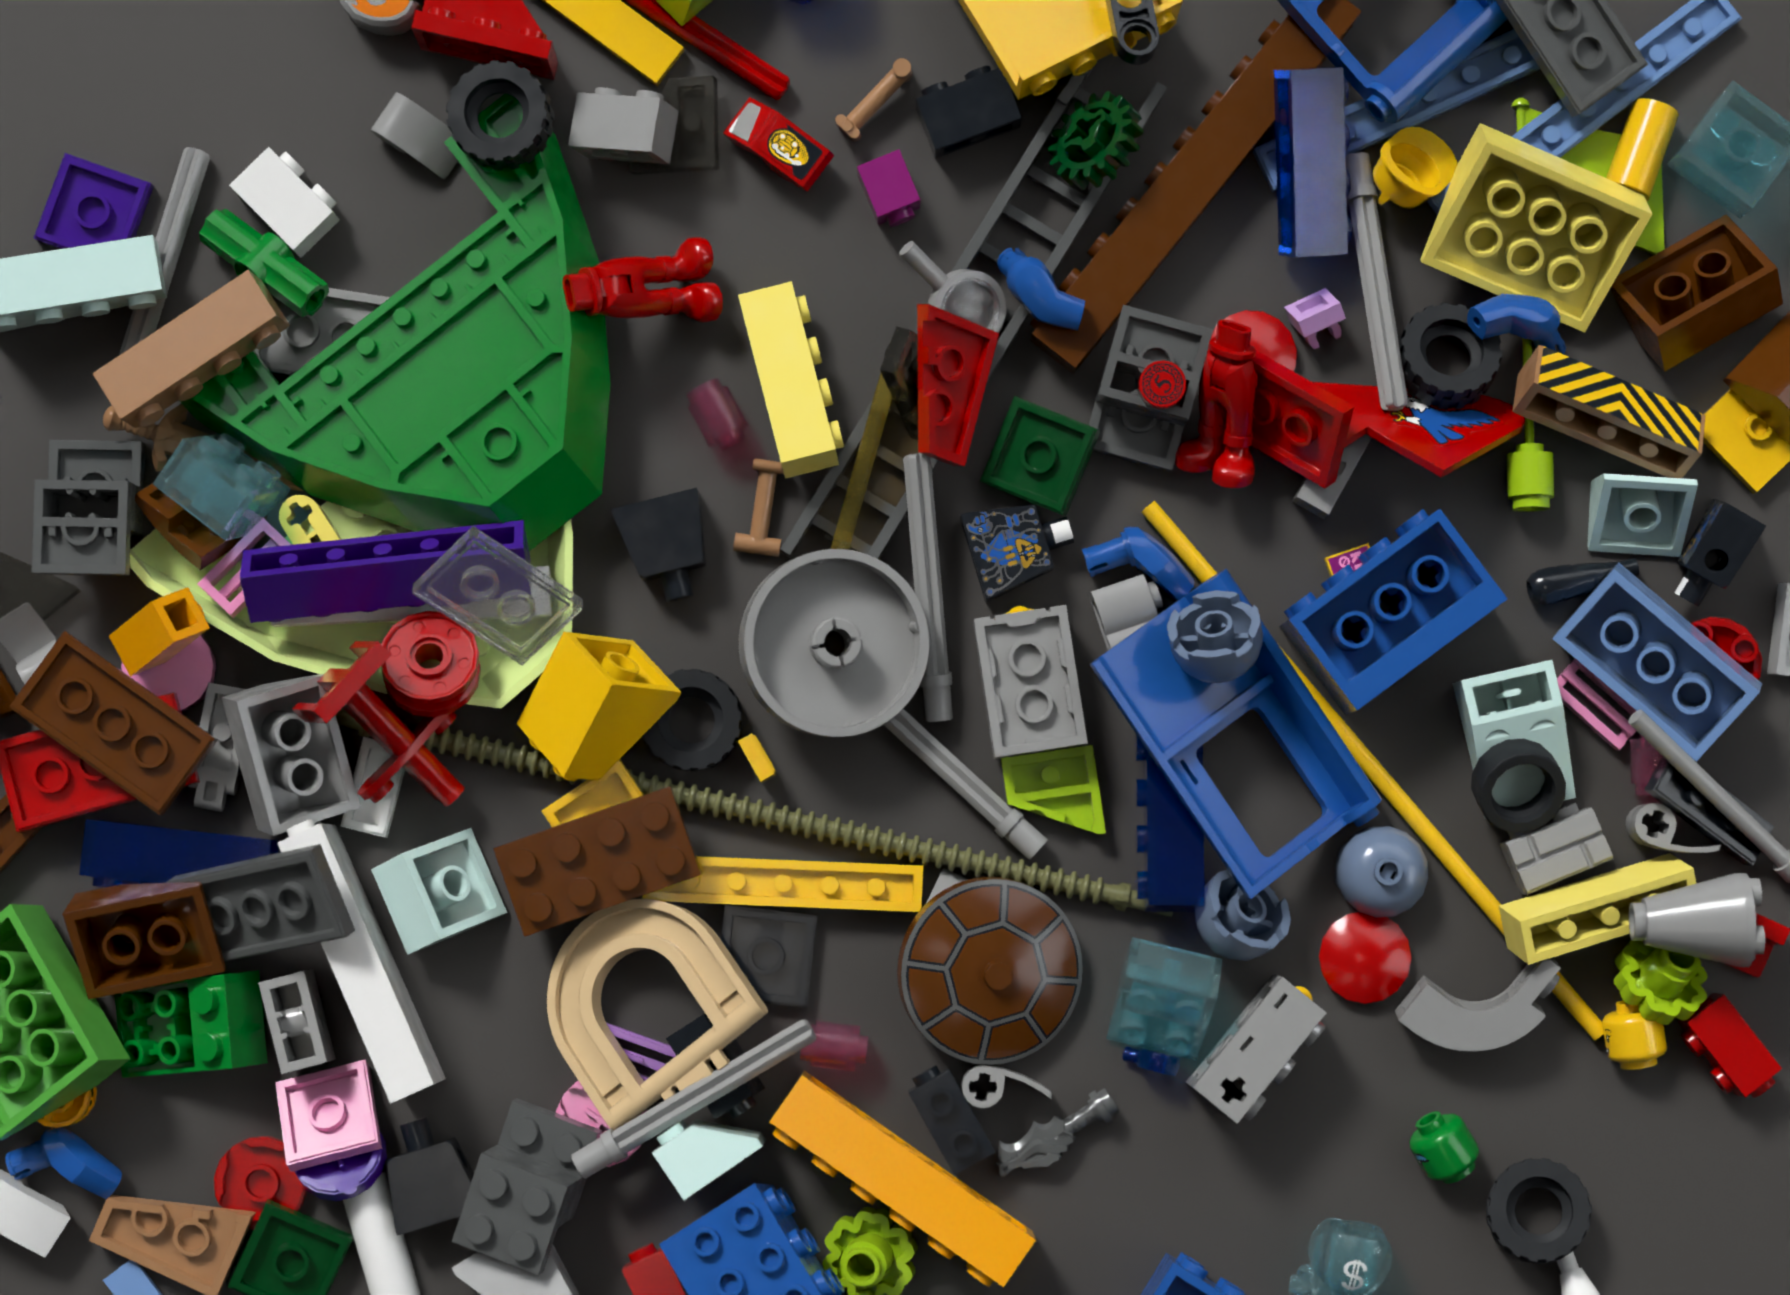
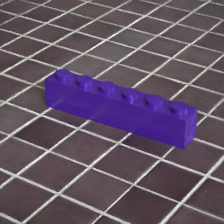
M524 520L505 523L243 550L240 581L250 623L280 622L293 618L327 617L339 613L373 612L386 608L420 607L432 603L466 602L478 598L513 597L518 594L531 593L532 564Z

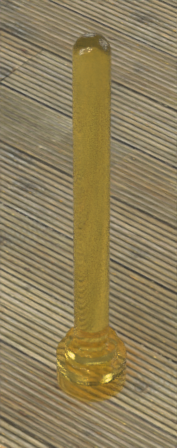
M884 368L880 373L830 549H850L898 380V373L893 368Z

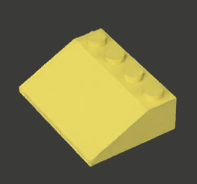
M1480 123L1458 162L1420 260L1421 263L1496 295H1527L1547 300L1557 309L1561 317V323L1585 333L1653 214L1643 194Z

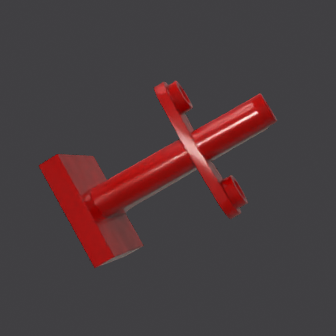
M355 641L349 649L359 658L349 669L330 668L317 681L327 691L317 703L298 702L292 710L304 722L327 724L343 708L391 755L358 790V794L363 800L370 799L373 803H377L384 798L394 785L390 779L403 767L435 800L440 801L445 807L451 805L462 794L465 787L429 751L424 743L433 732L437 735L444 732L453 723L457 715L453 712L437 717L425 716L417 728L411 732L365 684L392 654L379 641Z

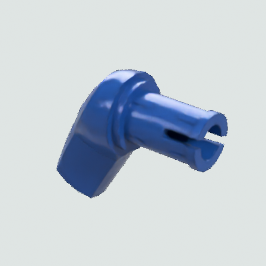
M1012 248L1004 250L999 255L997 261L998 268L1007 277L1006 281L1009 291L1023 305L1027 312L1038 322L1078 331L1085 300L1058 290L1049 270L1038 258L1027 257L1019 248H1015V252Z
M1501 294L1471 307L1468 311L1467 323L1472 331L1482 340L1511 333L1521 338L1532 340L1535 349L1538 345L1556 351V345L1559 353L1564 354L1566 351L1565 342L1557 329L1560 325L1561 317L1557 309L1547 300L1527 295Z
M1124 527L1123 532H1120L1121 537L1081 549L1091 577L1130 563L1131 567L1135 566L1137 570L1146 574L1175 601L1184 597L1194 587V578L1175 555L1155 537L1138 527Z
M64 1127L47 1128L43 1135H41L40 1140L10 1151L5 1156L7 1169L11 1176L14 1175L15 1180H21L37 1171L52 1166L71 1183L104 1199L112 1195L122 1177V1172L117 1166L97 1152L77 1134Z

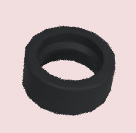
M1509 739L1492 746L1478 759L1472 772L1471 790L1485 818L1494 826L1512 833L1529 832L1545 825L1558 813L1565 799L1566 781L1552 754L1540 743L1527 739ZM1525 764L1538 766L1542 770L1545 781L1539 793L1530 801L1519 806L1505 807L1499 805L1494 800L1492 789L1497 779L1506 770Z

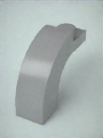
M1549 958L1530 965L1527 964L1505 991L1483 1001H1466L1456 998L1423 975L1397 1007L1395 1013L1399 1022L1435 1045L1470 1052L1499 1048L1525 1036L1546 1017L1542 1007L1535 1000L1538 996L1542 999L1545 998L1555 988L1560 978L1557 972L1561 968L1555 958Z

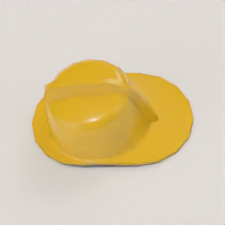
M1406 127L1399 130L1383 144L1380 150L1381 156L1373 169V180L1381 191L1377 202L1383 205L1388 201H1392L1403 208L1411 209L1438 195L1451 182L1457 167V160L1452 150L1440 137L1421 127Z

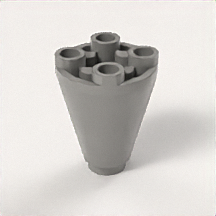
M1732 873L1642 898L1641 903H1630L1629 932L1631 940L1642 941L1647 946L1737 967H1750L1752 961L1755 960V955L1763 954L1765 950L1764 928L1762 925H1756L1755 907H1760L1762 902L1760 879L1749 878L1747 873Z

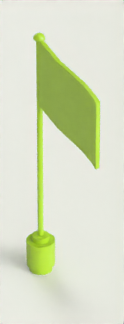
M1517 98L1512 103V108L1516 109L1517 132L1542 114L1529 108L1530 103L1525 98ZM1596 130L1563 155L1561 159L1606 178L1621 134ZM1662 165L1651 196L1647 201L1653 215L1634 246L1653 255L1665 249ZM1522 338L1524 366L1532 355V340ZM1525 417V443L1516 445V452L1507 454L1508 499L1512 500L1514 511H1545L1550 509V499L1554 498L1553 453L1544 451V444L1534 443V421Z

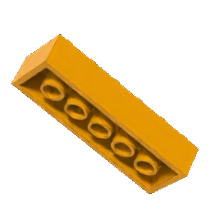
M805 1070L770 1120V1123L776 1127L773 1135L793 1150H796L801 1144L814 1153L811 1160L814 1165L832 1177H835L838 1171L852 1180L850 1190L871 1205L877 1199L891 1208L889 1210V1217L910 1232L916 1226L929 1235L927 1238L929 1246L950 1260L954 1254L960 1256L967 1261L965 1266L968 1269L966 1271L988 1287L991 1286L993 1281L1004 1287L1036 1241L1033 1231Z

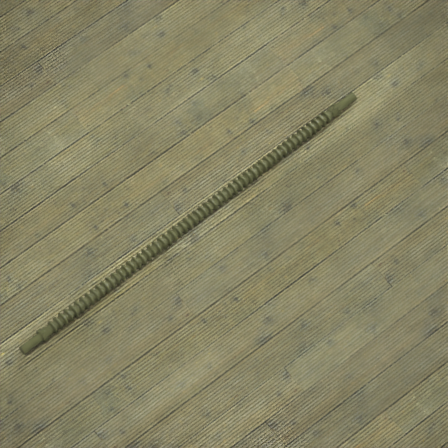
M343 708L339 710L336 714L339 726L359 730V736L370 737ZM406 718L403 723L413 732L421 721L417 725L411 724V719ZM449 727L439 735L433 732L424 743L429 751L433 747L438 748V752L441 755L448 750L451 751V755L454 758L461 753L464 754L467 761L474 756L478 758V763L480 764L487 759L491 761V766L493 767L498 762H501L506 770L511 765H514L519 773L524 768H527L532 776L537 771H540L545 779L549 778L550 774L556 775L558 782L563 779L553 771V765L540 751L535 749L534 752H530L527 745L517 749L514 742L504 746L501 739L491 743L488 736L478 740L475 733L465 737L462 730H458L456 734L450 733ZM627 769L644 795L672 786L678 806L680 804L686 805L689 812L694 807H697L702 815L707 810H710L715 818L720 813H723L728 821L733 816H736L741 824L746 819H749L754 827L759 822L765 823L767 830L772 825L778 826L780 833L785 828L791 829L793 836L797 835L798 831L804 832V837L807 839L810 838L811 834L817 835V839L820 842L823 841L824 837L831 839V844L833 845L836 844L837 840L844 842V847L846 848L849 847L850 843L857 845V850L859 851L862 850L863 846L870 848V853L872 854L879 849L883 851V856L885 857L892 852L896 854L898 860L905 855L909 857L911 863L918 858L922 860L924 866L930 861L935 863L937 869L941 868L942 864L947 865L950 872L954 871L955 867L961 868L963 875L967 874L968 870L974 871L976 878H979L982 873L987 874L988 877L995 876L1026 883L1032 888L1033 886H1039L1042 893L1046 889H1052L1055 896L1059 895L1060 892H1065L1068 899H1071L1073 895H1078L1081 902H1084L1086 898H1091L1094 905H1097L1099 901L1108 902V904L1113 905L1116 910L1125 911L1129 907L1169 917L1173 915L1176 899L1133 890L1129 883L1122 882L1118 885L1103 883L1102 877H1099L1097 881H1092L1089 874H1085L1084 878H1079L1076 871H1072L1071 875H1066L1063 868L1053 872L1050 865L1040 869L1037 862H1033L1031 866L1025 865L1024 859H1020L1018 863H1013L1011 856H1007L1005 860H1000L997 853H994L992 857H987L984 850H981L979 854H974L971 847H968L966 851H961L958 844H954L953 848H948L945 841H941L940 845H935L932 838H928L927 842H922L919 835L909 839L906 832L896 836L893 829L883 833L880 826H876L874 830L868 829L867 823H863L861 827L854 826L853 820H850L848 824H843L840 817H837L835 821H830L827 814H823L822 818H817L814 811H810L809 815H804L801 808H797L796 812H791L788 805H784L783 809H778L775 802L765 806L762 799L752 803L749 796L739 800L736 793L726 797L723 790L713 794L710 787L700 791L697 784L687 788L684 781L674 785L671 778L661 782L658 775H653L652 779H648L645 777L646 774L644 772H640L639 776L632 775V770ZM578 779L582 783L586 781V779ZM569 781V783H570L571 785L575 784V782H576V781Z

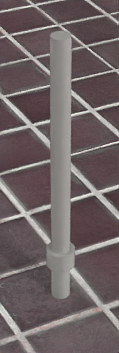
M1642 709L1634 712L1630 716L1628 723L1774 863L1773 870L1787 883H1790V850H1786Z

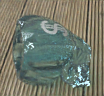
M1326 1218L1315 1228L1310 1236L1306 1250L1310 1264L1301 1265L1296 1274L1291 1275L1288 1292L1295 1295H1371L1385 1280L1391 1268L1392 1248L1383 1230L1379 1226L1368 1222Z

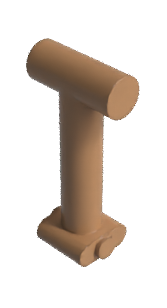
M904 58L897 59L893 64V68L847 116L843 114L836 116L835 122L838 128L852 141L857 142L861 139L859 129L903 83L911 80L913 71L910 62Z
M756 458L753 460L752 470L759 471L750 534L736 533L733 551L779 557L782 539L770 538L768 533L777 474H784L781 462Z

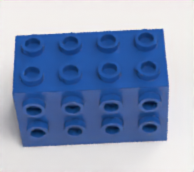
M752 1184L659 1244L688 1295H841L845 1292L833 1270L829 1268L825 1271L817 1259L816 1254L820 1252V1248L813 1235L807 1228L800 1230L791 1214L796 1212V1208L791 1198L782 1187L776 1190L773 1184Z

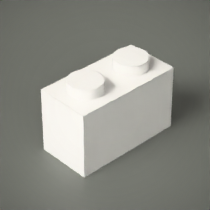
M268 147L229 186L302 258L340 221L331 210L337 203L318 183L310 189L299 178L305 170L286 151L278 157Z

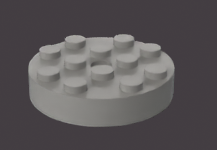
M819 550L804 554L779 566L760 583L752 594L743 613L740 625V663L744 677L753 695L762 707L778 721L794 730L813 736H852L868 732L885 724L896 716L912 699L921 684L928 662V625L923 608L913 589L897 571L886 563L868 554L853 550ZM831 630L838 632L844 640V648L839 656L831 655L825 647L820 648V644H824V639Z

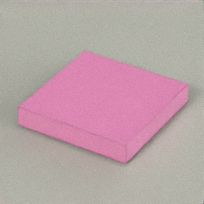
M366 1059L275 1082L286 1164L291 1172L382 1149L370 1067Z

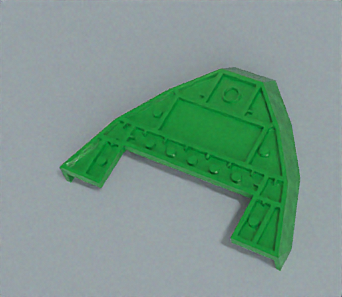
M509 94L502 95L478 114L481 129L487 135L496 138L506 137L514 133L520 126L523 118L520 102ZM554 132L552 137L548 138L546 148L543 152H539L530 163L525 162L519 165L520 168L512 170L510 168H503V171L493 170L490 166L485 168L477 164L474 159H470L451 136L444 141L445 145L498 213L281 384H279L253 350L241 358L242 363L235 370L224 375L217 374L203 384V389L197 395L188 400L180 401V403L197 420L311 496L415 532L524 520L530 552L602 495L611 387L605 315L588 316L584 310L570 311L566 304L562 284L565 275L578 274L581 268L593 267L600 262Z

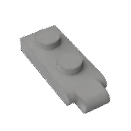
M208 682L200 727L218 740L197 768L200 783L189 785L190 788H196L194 807L223 812L227 794L235 796L237 793L241 768L221 697L246 689Z

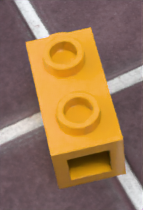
M186 587L151 601L111 633L109 638L131 677L166 663L210 629L205 619L202 607L195 601L190 589Z

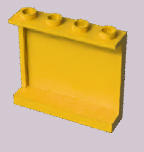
M958 0L1018 100L1031 93L1034 96H1039L1048 92L1057 84V80L1071 73L1074 76H1079L1088 72L1096 65L1097 60L1111 53L1113 56H1118L1114 46L1106 0ZM1117 0L1121 6L1126 8H1134L1141 4V0ZM1152 0L1159 36L1174 27L1183 0ZM1132 31L1124 36V41L1132 49L1136 45L1137 40L1146 35L1139 31Z

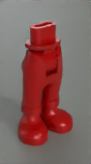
M690 237L679 246L673 257L663 255L656 256L655 258L632 256L610 259L593 267H583L579 270L578 274L565 275L562 281L568 309L570 311L584 310L588 316L601 314L616 318H644L661 314L664 316L679 314L681 311L691 319L704 323L718 319L723 308V297L720 288L713 282L695 283L679 289L677 287L648 290L644 285L650 283H671L672 281L694 282L704 278L710 272L714 258L710 243L703 237Z
M1223 319L1218 321L1216 337L1209 341V350L1199 381L1200 419L1197 430L1200 435L1197 439L1186 441L1178 447L1175 465L1183 471L1193 473L1206 472L1213 469L1212 481L1215 484L1226 488H1242L1253 482L1255 474V464L1249 451V446L1253 441V411L1255 389L1258 381L1252 359L1256 356V349L1250 345L1252 331L1250 327L1232 320Z

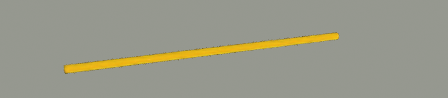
M1153 501L1141 512L1201 583L1217 574L1156 501ZM1281 648L1367 777L1504 935L1499 905L1502 904ZM1558 971L1557 975L1560 978L1552 990L1553 994L1594 1041L1604 1034L1602 1021Z

